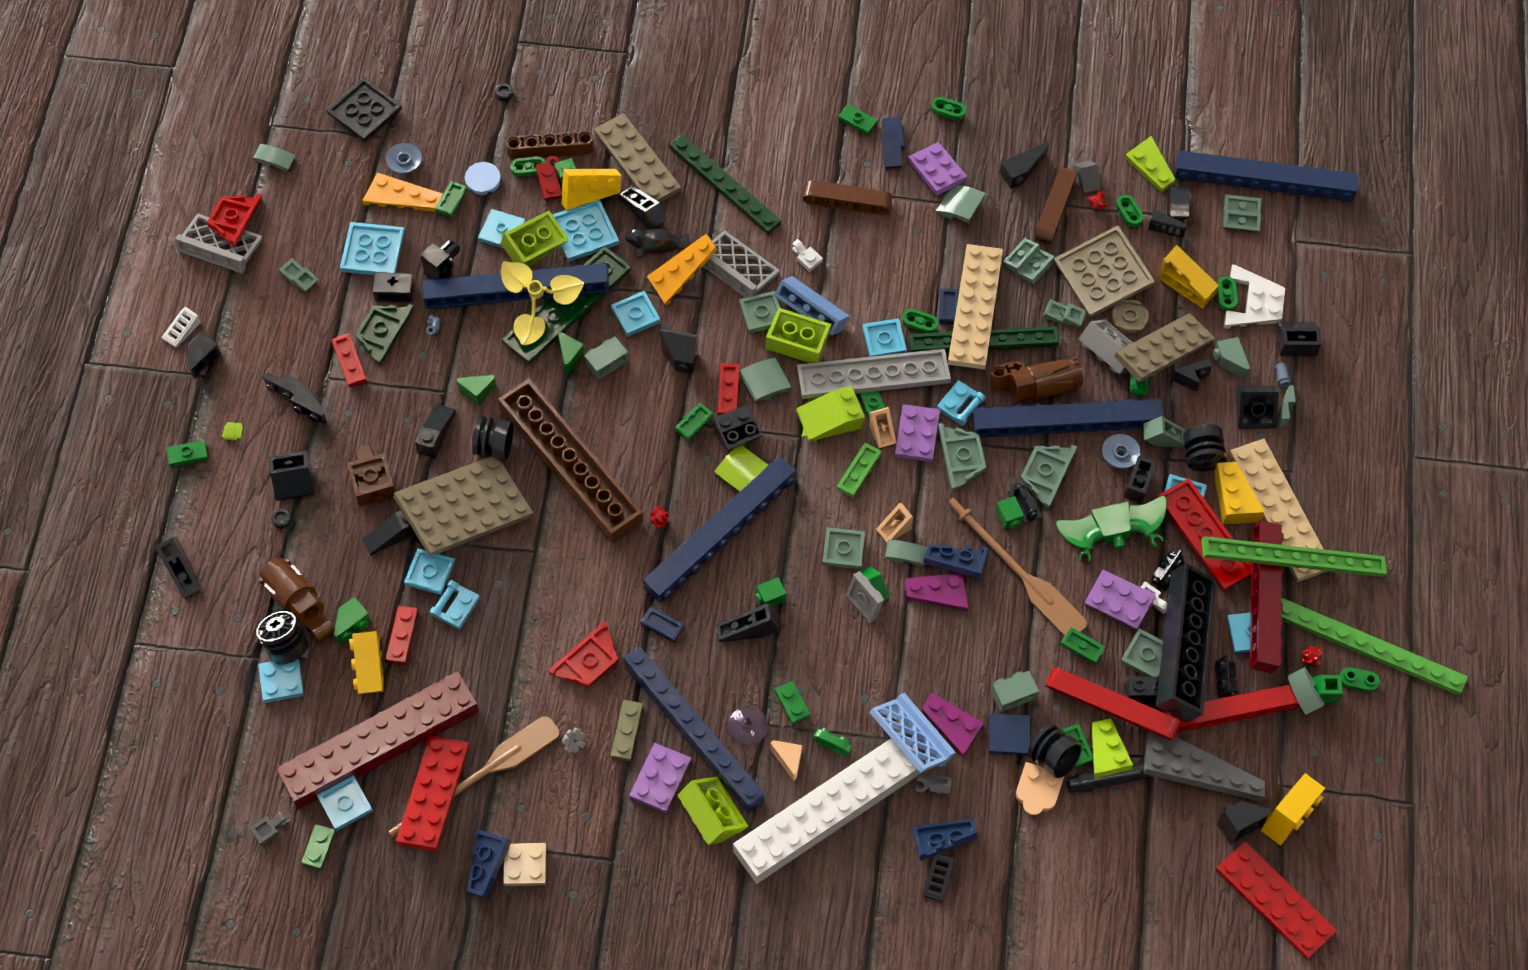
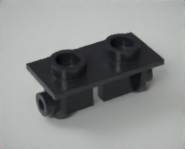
M1021 483L1015 484V489L1008 491L1010 498L1016 497L1024 514V523L1026 524L1041 518L1042 515L1026 486L1021 485Z
M1180 550L1178 553L1174 551L1168 553L1161 563V566L1165 567V569L1158 567L1152 576V583L1155 585L1161 584L1163 591H1166L1169 587L1171 572L1185 563Z
M1227 654L1215 661L1216 689L1219 699L1226 694L1228 697L1236 696L1238 693L1237 680L1230 679V677H1236V663L1232 658H1228Z

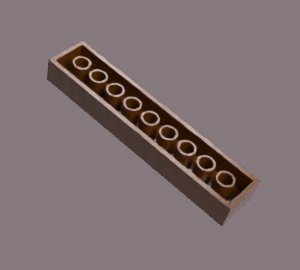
M530 379L498 399L501 412L508 420L513 421L517 431L612 544L643 523V512Z

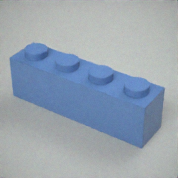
M793 276L781 280L774 295L801 315L831 324L830 335L843 331L850 317Z

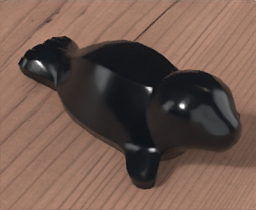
M634 228L625 236V240L638 249L636 252L637 258H641L647 253H666L677 248L686 249L689 246V234L677 237L662 229L644 230L642 228Z

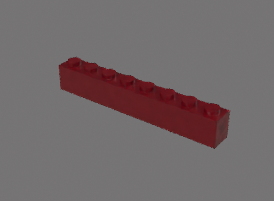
M1260 520L1252 528V542L1282 545L1284 538L1282 525ZM1251 563L1250 669L1272 674L1282 664L1281 647L1283 640L1281 638L1283 621L1281 620L1283 603L1281 602V594L1283 592V585H1281V577L1283 575V567Z

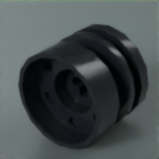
M480 415L472 435L473 454L480 455L482 452V456L487 457L492 449L493 458L507 460L513 441V421L499 419L495 427L493 417H489L487 420L486 416Z
M1202 424L1191 427L1184 432L1183 442L1186 449L1185 455L1188 468L1194 471L1215 470L1217 463L1227 462L1224 435L1221 427L1213 424Z
M288 611L273 613L264 618L257 627L256 635L265 648L270 660L275 664L292 663L299 659L308 648V640L293 613Z
M1049 724L1043 727L1033 738L1028 749V757L1033 762H1036L1037 765L1044 767L1055 778H1061L1068 774L1076 765L1082 752V745L1073 737L1066 735L1055 724Z

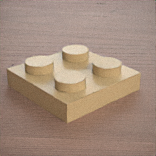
M546 843L510 844L504 858V886L546 885Z

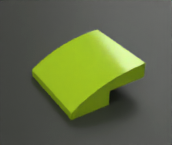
M741 445L735 447L714 472L741 491L769 465Z

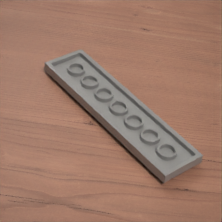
M945 349L797 365L802 399L819 398L831 391L849 386L853 387L856 394L951 383Z

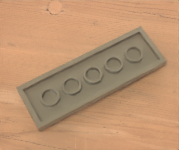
M624 113L594 128V134L637 189L658 202H662L681 191V186Z
M1189 313L1117 351L1114 357L1141 382L1211 344L1215 337Z

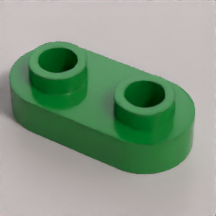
M937 97L932 101L931 110L936 115L955 121L962 120L965 117L966 107L960 102L944 97Z
M540 156L517 158L510 164L511 173L516 177L537 175L536 164L546 163V161Z
M1130 195L1118 197L1116 208L1126 225L1132 228L1139 227L1143 221V213L1133 197Z
M1224 276L1217 283L1219 285L1217 289L1218 305L1223 311H1233L1238 303L1236 282L1233 278Z
M908 309L903 313L902 323L907 328L922 333H935L938 329V319L933 315L915 309Z
M1130 373L1131 393L1136 397L1146 395L1148 392V378L1139 382Z
M1347 667L1339 674L1341 675L1342 686L1352 690L1372 693L1377 690L1380 684L1378 675L1371 671ZM1347 674L1352 675L1353 678H1352V679L1349 678V677L1347 676ZM1367 679H1372L1373 683L1368 682Z
M824 728L821 730L817 729L812 737L819 745L843 756H848L852 749L848 739L844 737L838 738Z

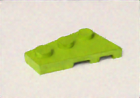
M1152 136L1125 154V159L1161 193L1175 183L1176 179Z
M1112 719L1092 722L1094 779L1132 770L1133 764Z

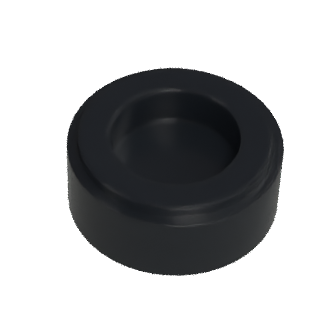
M506 83L499 84L495 88L496 98L500 101L510 100L513 96L512 87Z
M280 508L272 513L271 520L276 528L283 529L291 524L292 517L288 510Z

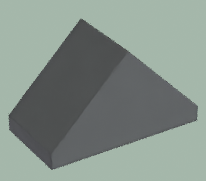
M1090 160L1073 164L1074 170L1078 171L1077 179L1083 195L1101 191L1098 164Z

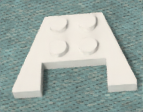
M1232 264L1230 277L1236 283L1248 285L1245 313L1226 311L1224 328L1228 329L1231 326L1238 325L1239 327H1245L1247 324L1256 323L1257 325L1281 322L1285 288Z

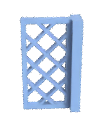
M905 693L900 694L895 700L872 708L869 712L920 773L938 765L940 767L945 766L956 753ZM880 713L887 715V718L882 717ZM892 718L899 720V723L892 721ZM893 728L899 730L900 734L895 732ZM905 733L912 735V739L905 736ZM905 743L912 745V748H909ZM918 748L924 750L925 754L919 752ZM918 758L925 760V765Z

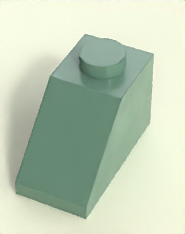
M1239 338L1217 341L1215 349H1213V357L1218 361L1219 366L1241 378H1247L1250 367Z
M1161 416L1143 423L1144 440L1155 447H1184L1183 434L1185 429Z

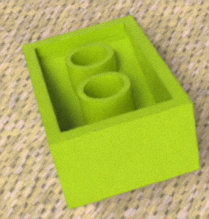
M547 211L505 232L500 244L513 262L523 263L531 267L568 242L569 238L551 212Z
M852 386L831 391L796 409L808 442L862 429L865 418Z

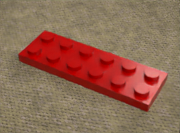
M1190 478L1157 496V498L1161 496L1166 498V513L1211 576L1216 580L1222 591L1251 576V563L1203 558L1201 540L1204 536L1224 539L1233 538Z
M434 736L429 737L397 835V845L437 852L470 747L469 742Z
M1246 841L1215 869L1306 960L1336 933L1337 930Z

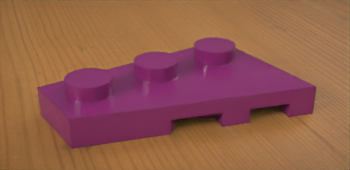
M954 573L904 578L907 600L928 604L936 603L943 605V607L950 608L951 606L968 611L963 574Z
M931 693L921 709L922 713L945 735L947 741L953 744L962 757L984 724L934 693Z

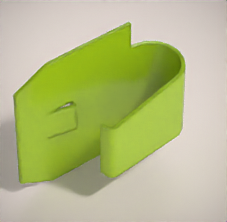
M227 422L222 435L224 440L236 441L237 438L241 439L242 423Z

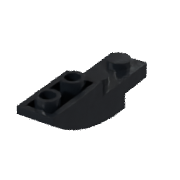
M268 372L263 379L266 388L270 392H277L286 400L291 401L293 410L296 413L308 416L315 423L320 422L324 425L327 423L321 405L302 383L288 374L282 380Z

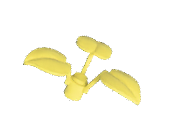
M504 261L501 267V277L506 289L513 293H519L523 287L528 288L529 295L532 298V315H520L514 322V332L522 345H530L539 340L545 331L544 320L540 317H535L536 299L541 298L544 291L550 294L553 293L554 300L557 303L567 305L577 299L584 286V282L573 276L559 275L551 280L550 286L552 290H549L546 286L543 287L540 281L532 280V271L527 265Z

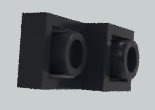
M1189 187L1171 188V217L1176 220L1189 219Z

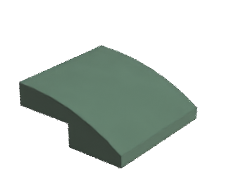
M957 185L948 191L936 213L951 220L956 217L969 223L984 200L986 193L971 187Z
M1225 195L1223 228L1259 232L1262 198Z
M1024 238L1004 259L1003 264L1016 275L1034 285L1054 263L1055 256L1040 250L1039 244Z
M776 358L757 362L739 371L755 402L771 399L773 394L789 392L791 389V385Z

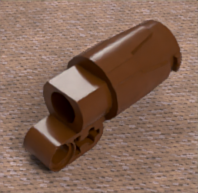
M1076 357L1044 362L1026 368L1024 363L1014 361L995 366L990 371L992 389L1001 391L1011 388L1017 402L1030 398L1040 400L1052 397L1056 394L1082 387L1084 382L1081 365Z
M283 558L269 561L261 570L259 581L284 611L293 613L296 619L318 643L334 633L333 625L323 614L324 604L317 598L316 589L292 565L291 561Z

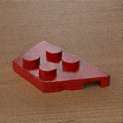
M256 194V197L245 198V195L221 197L207 221L208 227L232 246L236 247L262 201V194Z
M604 621L552 666L548 673L551 676L590 688L618 663V657L607 623Z

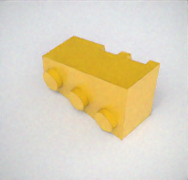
M563 169L561 204L566 210L620 193L621 174L616 169Z
M1177 245L1163 260L1158 279L1202 309L1216 295L1219 285Z
M1237 462L1217 463L1213 474L1222 524L1257 523L1262 520L1265 511Z
M377 631L352 634L353 639H350L349 642L350 650L354 651L355 659H351L352 670L356 671L357 677L353 679L354 690H358L360 695L384 692L383 668L381 664L382 651H380L379 644L381 634Z
M1305 773L1275 808L1261 831L1281 846L1294 829L1297 831L1304 822L1302 818L1305 817L1307 819L1314 810L1312 806L1317 807L1324 797L1321 794L1325 787Z

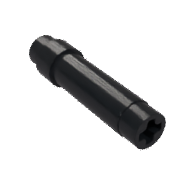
M1144 762L1134 763L1132 770L1095 779L1094 771L1076 773L1075 776L1066 777V784L1069 793H1084L1097 788L1149 778V775L1144 774Z

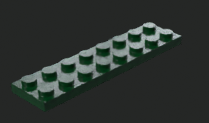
M605 246L584 264H607L609 291L631 271L630 265ZM606 293L579 295L574 302L567 305L557 303L554 297L547 298L535 309V317L542 318L545 323V331L542 337L530 345H522L513 329L502 339V343L526 363L530 364L558 339L559 332L564 333Z

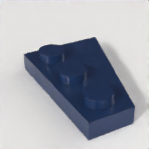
M928 545L923 563L980 579L988 547L972 549L971 546H964V549H957L949 545Z
M973 818L912 827L920 861L977 839V830Z
M476 829L478 839L477 845L473 849L475 859L474 865L470 869L467 892L487 899L512 841L508 838Z

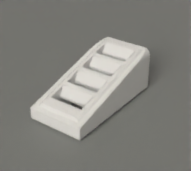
M184 307L166 330L162 339L177 348L201 323L199 316L187 307ZM173 334L178 338L174 339L173 337H171V335Z

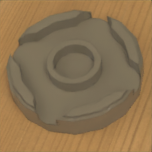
M1124 300L1118 305L1116 304L1111 315L1114 326L1126 334L1141 332L1149 320L1148 310L1143 307L1142 303L1136 300Z

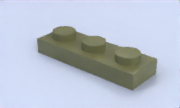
M623 700L611 752L612 759L631 762L643 703Z

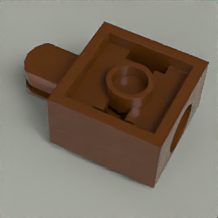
M370 446L359 447L355 453L357 461L347 463L359 507L392 498L395 489L385 453L375 456Z

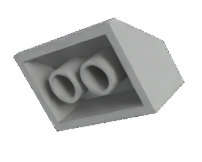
M1107 320L1091 321L1079 337L1083 347L1087 350H1092L1100 361L1109 364L1113 372L1117 374L1128 372L1114 355L1117 351L1133 342Z

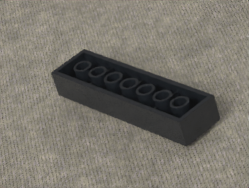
M1187 563L1170 574L1156 701L1158 708L1185 722L1203 715L1216 589V580Z

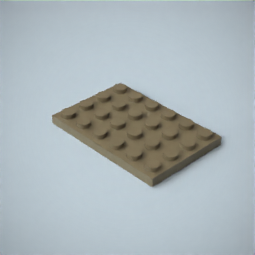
M492 456L394 492L393 496L430 557L533 516V511L500 459L493 458Z

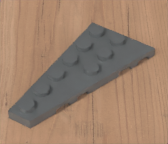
M1146 731L1144 774L1263 802L1265 798V781L1177 737L1170 741Z

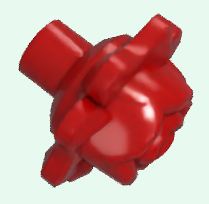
M1098 191L1097 195L1088 196L1089 205L1098 210H1101L1103 206L1107 207L1108 204L1103 199L1105 193Z
M655 506L654 510L650 512L651 522L656 528L664 529L665 525L669 523L670 514L665 512L663 507Z
M1309 646L1303 651L1302 664L1313 663L1315 667L1321 665L1322 662L1319 658L1323 654L1322 648Z

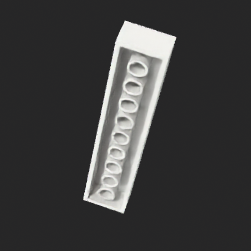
M890 739L733 843V852L755 883L758 884L921 773L897 744Z

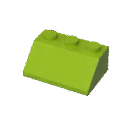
M778 308L766 336L765 349L808 363L820 362L831 324Z
M718 777L692 780L678 794L682 805L688 811L693 823L697 826L708 845L722 843L748 827Z

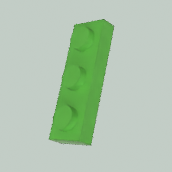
M864 443L837 485V490L854 498L881 456L882 451Z

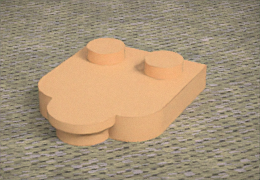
M1026 762L1016 790V798L1023 804L1025 812L1029 815H1038L1042 811L1052 810L1056 804L1064 777L1055 778L1043 767Z

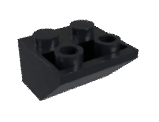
M1314 322L1276 323L1280 356L1318 355L1322 345L1320 328Z
M748 405L713 417L715 434L720 444L727 450L763 437Z
M307 451L268 457L276 501L315 495L311 462Z

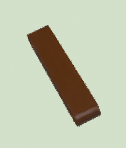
M588 131L519 135L507 138L506 149L507 155L511 159L534 156L543 158L550 156L587 155L594 150L593 135Z
M1060 166L1034 238L1049 243L1053 242L1078 171Z
M810 180L805 184L802 199L805 203L811 205L887 215L890 212L892 194L881 190Z

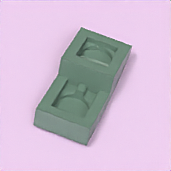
M260 144L253 160L267 167L273 165L287 172L295 155L273 146Z
M293 258L279 269V273L304 292H307L319 281L306 267L303 268Z
M1050 299L1043 317L1061 324L1080 327L1086 310L1071 303L1065 306Z
M1294 385L1289 386L1281 403L1278 420L1279 427H1287L1290 420L1289 411H1292L1296 402Z
M888 540L884 558L900 564L908 562L923 568L926 565L923 561L927 547L905 541Z
M1305 667L1287 676L1294 695L1305 715L1324 705V702L1314 688L1316 683Z

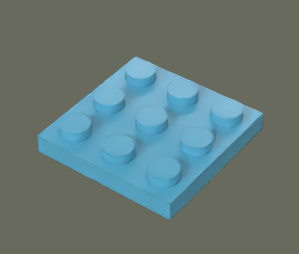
M600 199L553 214V217L569 238V241L561 246L568 262L597 253L604 246L611 248L619 245L618 237Z
M350 222L340 271L375 275V273L382 272L396 273L405 233L404 227Z

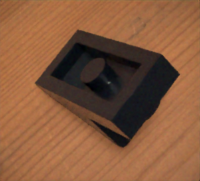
M1210 360L1174 368L1172 380L1197 391L1200 384L1199 379L1205 378L1210 374L1212 364Z

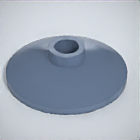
M410 143L397 144L390 148L386 155L387 166L392 171L400 174L413 172L420 166L422 161L420 150Z
M1116 434L1110 436L1104 442L1102 454L1105 461L1111 466L1126 469L1135 465L1137 457L1140 456V447L1132 437L1125 434Z

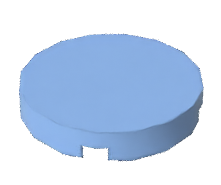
M488 162L473 164L468 168L464 177L468 189L478 195H486L491 191L494 192L501 182L499 170L495 165Z

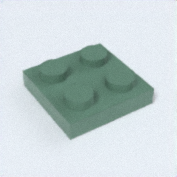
M775 291L739 299L749 334L770 329L776 312L780 308L778 299L774 296Z
M827 527L822 565L861 569L865 531Z
M1138 629L1120 663L1146 677H1159L1163 641Z

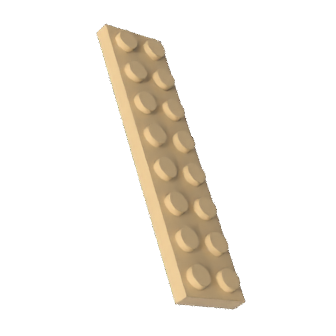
M967 244L948 365L985 369L1003 249Z
M1265 439L1230 450L1229 455L1232 461L1237 462L1265 511L1263 520L1282 525V533L1284 534L1282 545L1323 549ZM1289 567L1296 582L1328 572Z

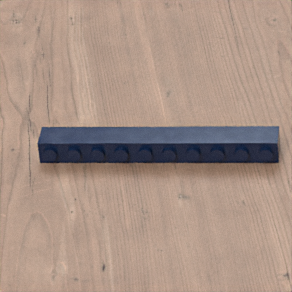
M1180 150L1176 158L1174 176L1177 179L1201 183L1208 182L1218 185H1231L1255 190L1262 189L1271 192H1285L1343 201H1354L1358 187V173Z
M606 263L531 270L532 280L540 281L542 286H546L549 290H552L550 282L554 277L569 275L584 282L579 295L609 292V273ZM501 273L423 281V301L426 309L532 299L528 288L523 287L519 293L507 290L503 284ZM544 291L543 296L539 299L553 298V293L550 294Z
M1154 398L1146 400L1129 399L1127 401L1110 400L1108 402L1092 401L1090 403L1073 402L1071 404L1054 403L1052 405L1035 404L1033 406L1017 405L1015 407L998 406L996 408L979 407L973 409L972 425L973 432L979 434L980 438L1144 429L1143 423L1161 416L1164 417L1161 399Z
M778 456L643 580L644 589L659 603L664 599L668 600L677 587H682L690 575L696 574L701 569L703 563L709 562L714 557L715 552L723 549L733 536L739 535L746 524L753 522L760 511H765L773 499L779 498L786 487L794 484L796 470Z
M638 646L624 656V667L748 814L765 802V793L642 648Z

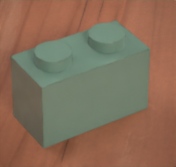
M616 337L605 340L600 346L589 350L584 355L585 365L597 380L629 361L628 351Z
M1020 671L1012 675L1011 678H1001L995 681L992 685L991 694L1000 712H1004L1037 699L1039 690L1030 672L1023 673Z

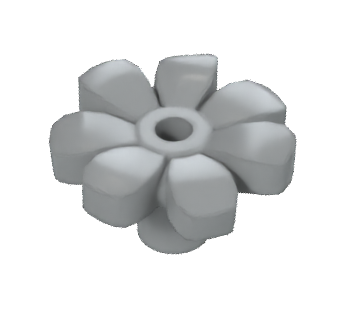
M574 728L573 731L568 730L562 739V743L566 745L565 751L577 753L579 751L578 747L584 748L585 742L582 740L585 739V734L581 732V729Z

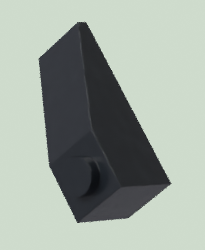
M1048 142L1001 162L1000 174L1010 188L1022 185L1047 155Z
M634 186L618 194L621 201L649 228H656L667 220L660 202Z
M439 404L435 407L423 424L415 441L418 454L436 458L456 409Z
M401 510L368 533L362 540L371 556L416 533Z
M172 537L155 547L183 598L201 590L189 559L177 537Z
M769 604L716 624L719 642L762 638L781 631L779 614Z

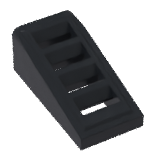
M1153 209L1148 230L1184 238L1187 225Z
M940 854L934 855L923 892L924 897L943 902L954 864L953 858ZM936 863H937V864H940V865H943V866H947L948 868H945V867L936 865ZM934 870L941 873H945L946 876L935 874ZM932 879H935V880H938V881H941V882H944V883H943V885H942V884H938V883L932 882L931 880H932ZM929 887L939 889L941 893L931 891Z

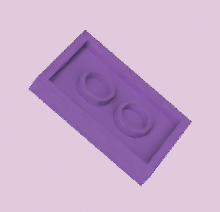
M939 142L908 156L909 163L936 196L967 181V175Z
M903 404L895 457L925 462L933 461L940 409Z
M1102 570L1085 601V605L1138 631L1156 595Z
M654 743L629 798L667 814L692 761L691 757Z

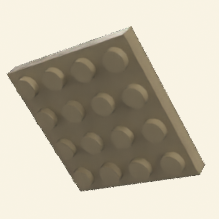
M1118 225L1054 258L1055 264L1090 318L1155 285V280Z

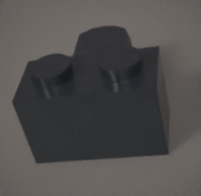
M448 240L441 248L434 243L426 247L421 254L424 274L430 279L450 278L453 275L452 268L454 267L452 259L459 254L460 246L454 241Z

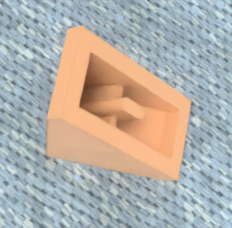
M889 407L870 412L869 427L877 447L882 448L896 444Z
M899 503L876 530L886 542L888 540H895L911 530L913 516L902 503Z
M772 741L770 743V750L791 779L795 781L799 770L802 745Z

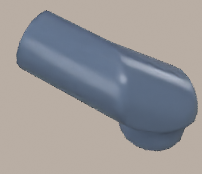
M431 315L429 321H427L431 326H428L426 329L430 335L439 333L441 322L439 317Z

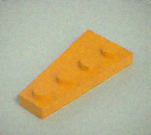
M377 173L363 199V205H370L371 203L378 204L381 207L391 205L401 209L411 207L414 210L436 212L435 208L443 194Z
M707 234L647 276L666 306L671 302L672 297L683 289L682 286L695 276L694 273L698 268L703 267L717 251V248Z

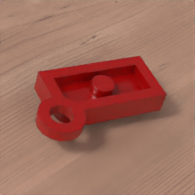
M550 156L547 158L546 163L536 164L535 166L544 200L560 198L562 196L555 166L549 163L551 160H554L556 163L560 162L556 156Z

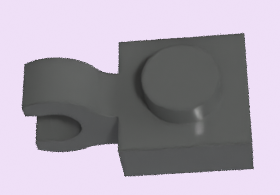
M917 775V781L924 783L923 785H916L915 790L917 792H924L930 788V791L936 794H950L952 778L932 775V777Z
M281 812L272 820L268 816L264 817L251 826L250 829L263 846L279 835L277 829L286 826L289 821Z

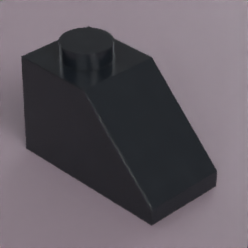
M202 332L193 337L188 344L189 370L193 378H196L221 354L218 344Z

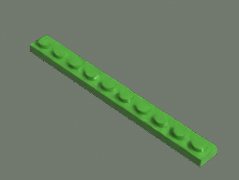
M1206 536L1201 540L1203 558L1377 577L1387 575L1385 556Z
M1281 598L1283 603L1282 621L1458 696L1462 693L1468 676Z

